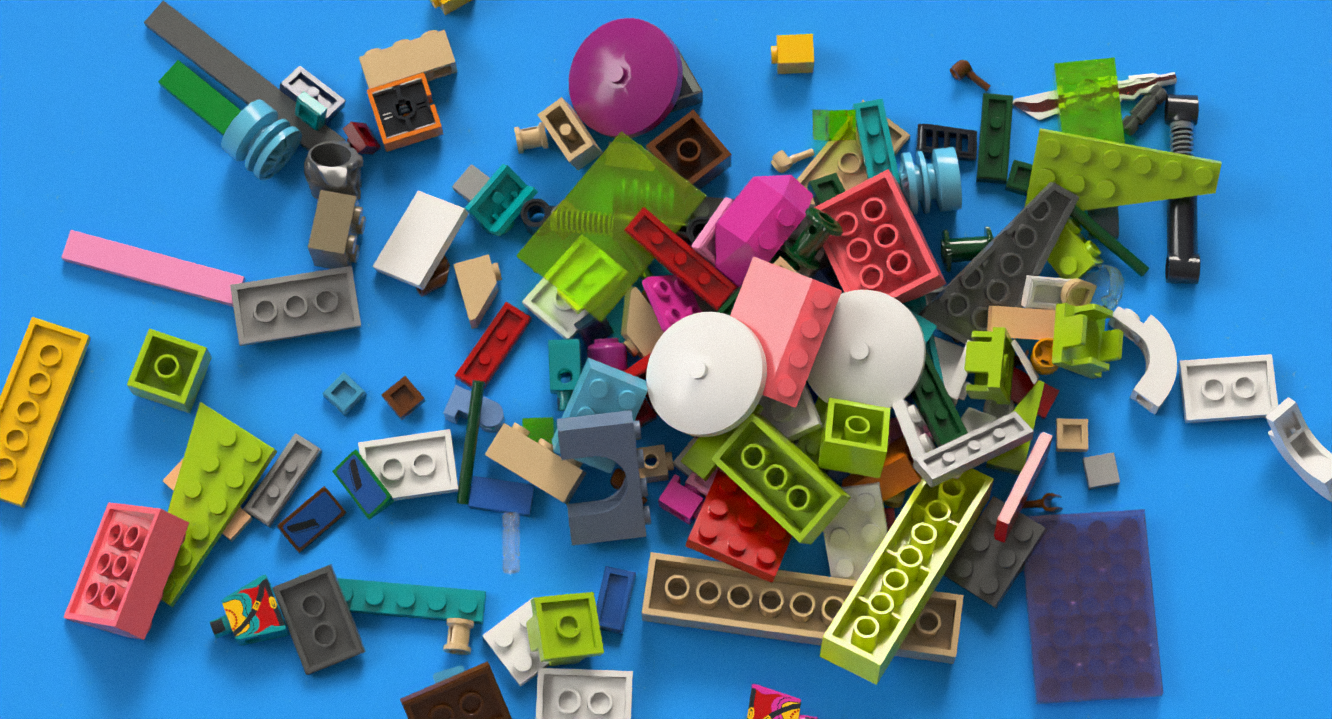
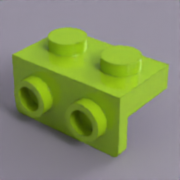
M1072 217L1068 218L1047 261L1061 278L1081 279L1093 267L1100 266L1103 260L1099 256L1101 254L1099 248L1091 240L1087 241L1080 233L1082 231L1080 224Z

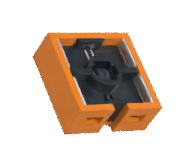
M424 72L367 90L386 152L443 135L435 104L430 105L433 103Z

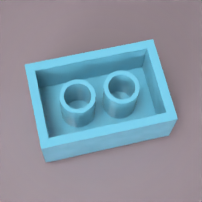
M588 358L562 418L632 410L633 421H635L648 392L646 381ZM556 429L552 438L553 451L560 454L558 429ZM601 456L574 459L610 474L616 463L609 458Z

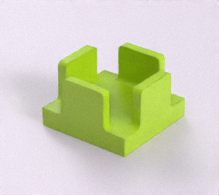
M1068 303L1056 304L1052 364L1090 379L1101 378L1102 372L1109 371L1110 364L1105 362L1120 360L1122 357L1123 331L1119 329L1105 331V319L1112 318L1113 311L1098 304L1073 306Z
M993 327V332L972 331L971 338L973 341L967 342L964 369L967 373H975L974 385H966L967 394L971 399L995 400L997 404L1010 405L1015 358L1011 336L1004 327Z
M594 592L535 597L531 600L533 616L526 622L530 650L531 652L539 651L541 662L548 661L549 666L576 664L586 657L601 656L604 653Z

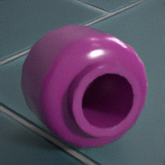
M619 338L594 339V344L588 346L587 359H593L621 371L628 369L627 348L623 343H619Z

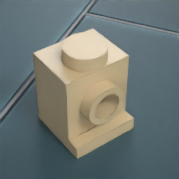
M664 445L636 448V450L643 449L645 468H639L640 478H646V483L669 480L668 471L674 470L672 453L665 452ZM655 458L657 462L653 466H648L645 460Z

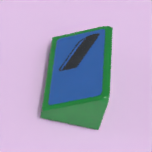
M356 449L332 471L368 520L394 502L391 494Z

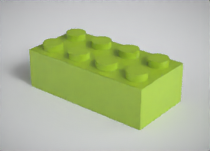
M754 412L739 425L711 458L719 468L799 543L811 545L852 498L767 418Z

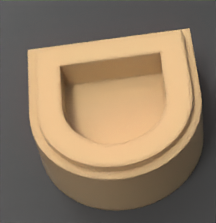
M1078 278L1071 279L1062 287L1061 301L1073 306L1088 305L1097 286Z

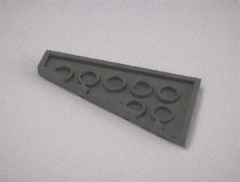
M1050 182L918 315L937 326L936 329L966 345L967 340L973 341L971 338L972 331H987L989 306L1023 308L1021 301L1026 276L1040 275L1079 196L1056 183Z

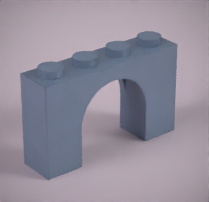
M632 410L557 419L561 460L592 456L606 457L618 463L626 474L621 488L614 495L598 501L567 504L572 545L646 537L645 525L651 524L649 506H643L642 497L648 496L646 478H640L639 468H645L643 449L636 450L635 440L641 439L639 420L633 421Z

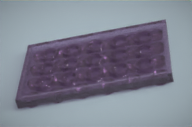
M1145 509L1027 516L1047 529V532L1024 566L1036 704L1162 696L1163 685Z

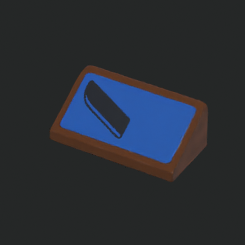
M324 486L279 523L277 527L300 553L347 512Z

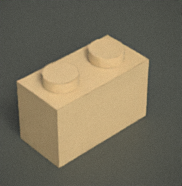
M562 97L537 114L569 163L578 171L603 153L576 112Z

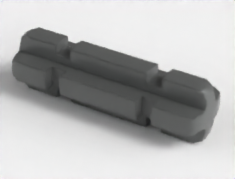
M1159 85L1153 86L1148 92L1149 96L1145 95L1129 112L1131 115L1124 117L1119 123L1120 129L1129 136L1133 135L1139 129L1138 124L1142 125L1158 108L1156 105H1161L1165 101L1167 92Z

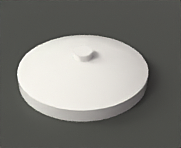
M853 290L842 293L807 379L809 385L826 403H828L830 397L893 408V403L903 400L910 395L923 373L926 360V345L917 319L905 305L885 293L873 290Z
M701 312L682 318L663 333L650 355L646 384L652 406L668 425L691 436L711 437L731 431L751 415L762 397L767 378L766 357L763 347L753 331L729 315L718 312Z

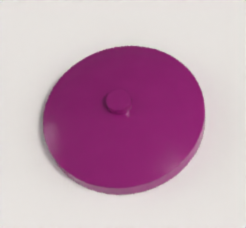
M622 18L598 27L578 48L569 72V94L577 115L591 129L612 138H633L653 130L669 115L679 97L683 79L680 54L672 39L663 30L641 19Z

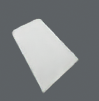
M1014 339L1011 344L1033 384H1035L1039 375L1018 342Z

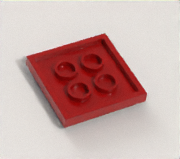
M718 470L685 546L773 583L792 535L726 473Z

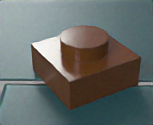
M406 376L381 394L385 402L401 420L425 402V398Z

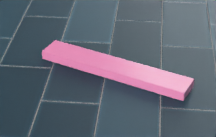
M74 230L70 231L61 257L66 262L232 307L233 301L230 285L245 282V277Z

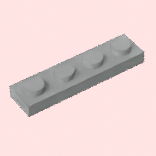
M1014 411L915 458L913 468L932 488L1032 440L1034 431Z

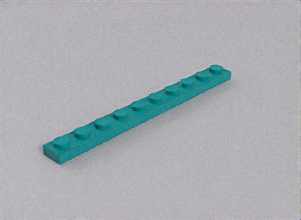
M883 99L853 104L852 109L867 179L889 169L902 190ZM924 295L905 302L903 305L919 314L927 306L926 297ZM932 334L926 344V351L944 384L934 334Z

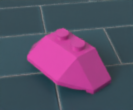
M792 175L752 177L715 223V268L735 284L737 288L743 284L753 257L769 262L805 218V211L810 206L813 194Z

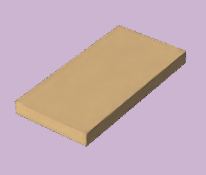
M853 112L797 178L806 189L809 181L833 173H837L845 191L868 180ZM887 118L893 150L896 156L910 139L911 135ZM813 198L810 204H815Z

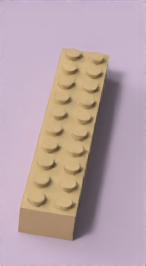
M650 552L642 607V621L821 646L823 635L857 583V580L778 570L773 583H770L723 562ZM933 591L895 656L954 664L957 654L964 595Z

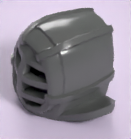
M328 140L312 147L304 162V175L312 196L319 199L320 190L353 195L357 196V199H361L360 188H362L361 167L363 166V157L358 155L354 148H351L350 142Z

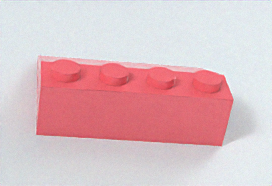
M889 169L814 207L830 215L842 227L843 234L839 237L830 235L823 248L844 293L853 290H873L885 293L899 302L905 303L920 298L946 284L903 192Z
M753 257L730 316L750 328L763 347L767 362V378L762 395L796 408L842 290Z
M108 502L63 618L121 636L144 640L146 634L151 629L156 608L163 598L164 587L174 569V561L180 546L185 540L189 522L160 508Z

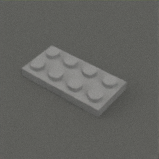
M352 266L230 285L240 346L361 327Z

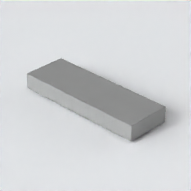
M295 433L243 510L266 526L271 527L322 453V450Z

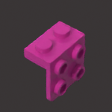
M675 275L652 276L642 281L663 332L682 318L702 312L692 290Z

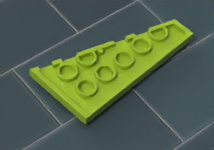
M1040 128L1025 207L1050 182L1056 183L1079 196L1076 205L1082 211L1216 193L1222 162Z
M202 402L199 403L168 508L169 513L189 522L185 540L180 546L174 561V569L169 575L163 590L162 601L171 607H174L223 534L227 525L277 453L274 448Z

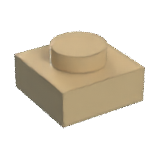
M1057 418L1056 451L1087 452L1088 419Z

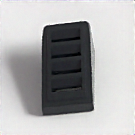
M933 124L917 125L916 152L922 151L925 159H931L933 149H940L938 148V137H943L944 148L950 147V138H956L955 151L959 161H976L977 131ZM927 137H932V147L926 146ZM962 138L968 139V152L962 151Z

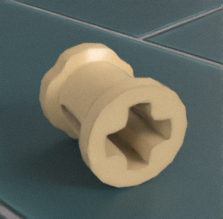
M539 122L538 126L524 129L514 127L519 154L524 153L526 149L536 147L548 148L545 127L542 122Z
M448 618L446 623L449 626L447 644L443 645V651L456 655L471 654L469 638L474 621L462 618Z

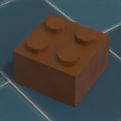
M694 109L646 145V157L669 185L674 184L676 193L684 202L687 200V197L694 195L731 167L732 154Z

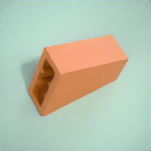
M904 435L888 445L880 478L850 474L843 479L842 487L880 482L884 502L920 482L922 477L913 468L914 460Z

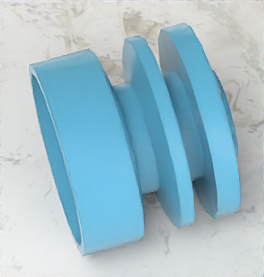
M258 99L247 105L233 119L222 138L221 147L236 161L245 160L244 165L246 169L254 171V175L259 180L266 181L277 174L288 163L301 142L302 133L295 126H291L287 119L278 120L279 115L277 111L265 101Z
M954 147L933 149L931 163L929 164L926 163L922 151L916 152V165H913L910 152L901 153L899 177L903 195L913 215L918 214V201L921 203L923 213H930L931 199H936L940 212L962 208L960 171Z

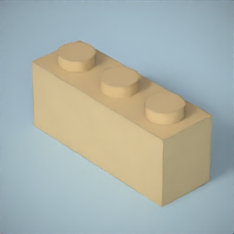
M437 30L427 31L420 38L399 40L391 47L382 50L380 48L371 49L359 57L369 89L423 72L427 82L457 73L456 62L445 30L439 32Z
M514 422L513 426L510 427L503 423L485 455L567 505L587 474L580 469L583 463L574 459L561 460V457L554 453L553 445L540 438L537 443L528 438L530 431Z

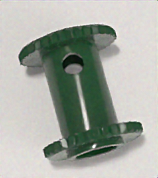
M810 207L805 211L810 219L805 229L794 243L786 240L782 247L784 252L796 263L807 269L816 270L820 264L815 256L830 235L839 237L843 234V230L840 224L830 215L817 208Z
M985 226L984 236L949 238L948 230H943L940 248L945 271L951 272V263L972 261L994 239L990 227Z

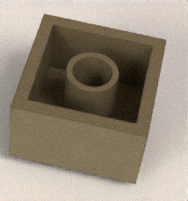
M320 190L308 244V250L314 266L334 269L352 266V263H357L360 246L356 245L358 234L363 235L366 224V217L362 216L363 207L359 206L357 196Z

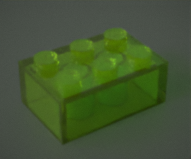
M1115 57L1054 63L1052 75L1059 132L1125 144Z

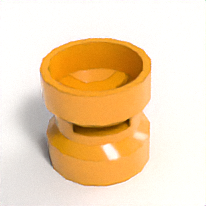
M1053 338L1040 339L1033 347L1030 363L1040 375L1053 374L1059 368V366L1052 364Z

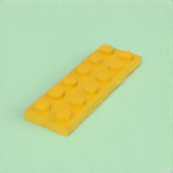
M35 317L31 318L0 395L1 501L22 508L25 507L90 343L91 337L89 335Z

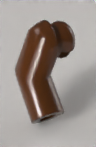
M445 255L424 290L416 287L421 297L441 288L447 283L450 264Z

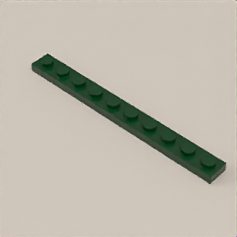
M837 173L809 181L807 185L808 191L813 194L812 198L816 206L845 192ZM926 351L923 373L911 395L937 447H940L968 432Z

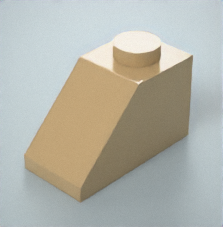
M489 254L454 264L471 329L479 326L499 292L497 281L502 280L498 263L492 264Z
M629 287L625 291L621 335L625 339L623 344L626 346L627 351L633 357L638 355L639 358H644L653 351L654 346L664 332L652 306L637 287Z

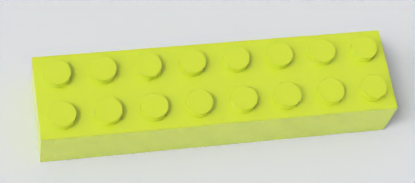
M972 468L963 472L959 479L951 478L932 488L921 478V481L916 486L823 635L820 651L821 658L876 685L878 684L989 501L993 478Z

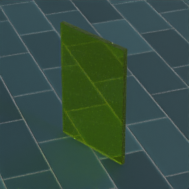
M621 131L516 256L529 266L533 272L538 273L578 304L581 309L586 310L598 321L602 322L655 259L624 233L623 230L640 210L645 207L676 234L706 198V195Z

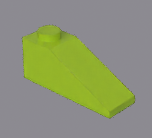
M1038 381L1012 411H1016L1032 429H1034L1045 383L1042 381ZM1031 440L988 460L986 468L1020 475L1026 462Z

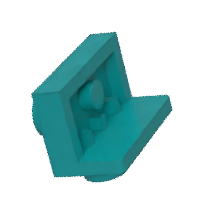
M502 164L465 209L487 233L501 236L513 227L514 220L521 213L523 205L533 199L538 191L534 187L526 185L508 165Z

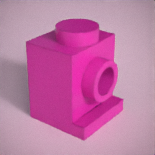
M676 474L658 499L659 507L688 525H691L694 519H697L704 502L703 498L700 497L701 493L698 489L689 484L682 486L680 477Z

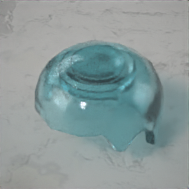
M1098 265L1100 270L1089 271L1084 278V281L1097 286L1090 304H1098L1111 310L1118 305L1124 295L1125 281L1119 269L1110 265Z

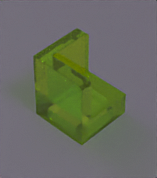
M812 109L814 140H856V110Z

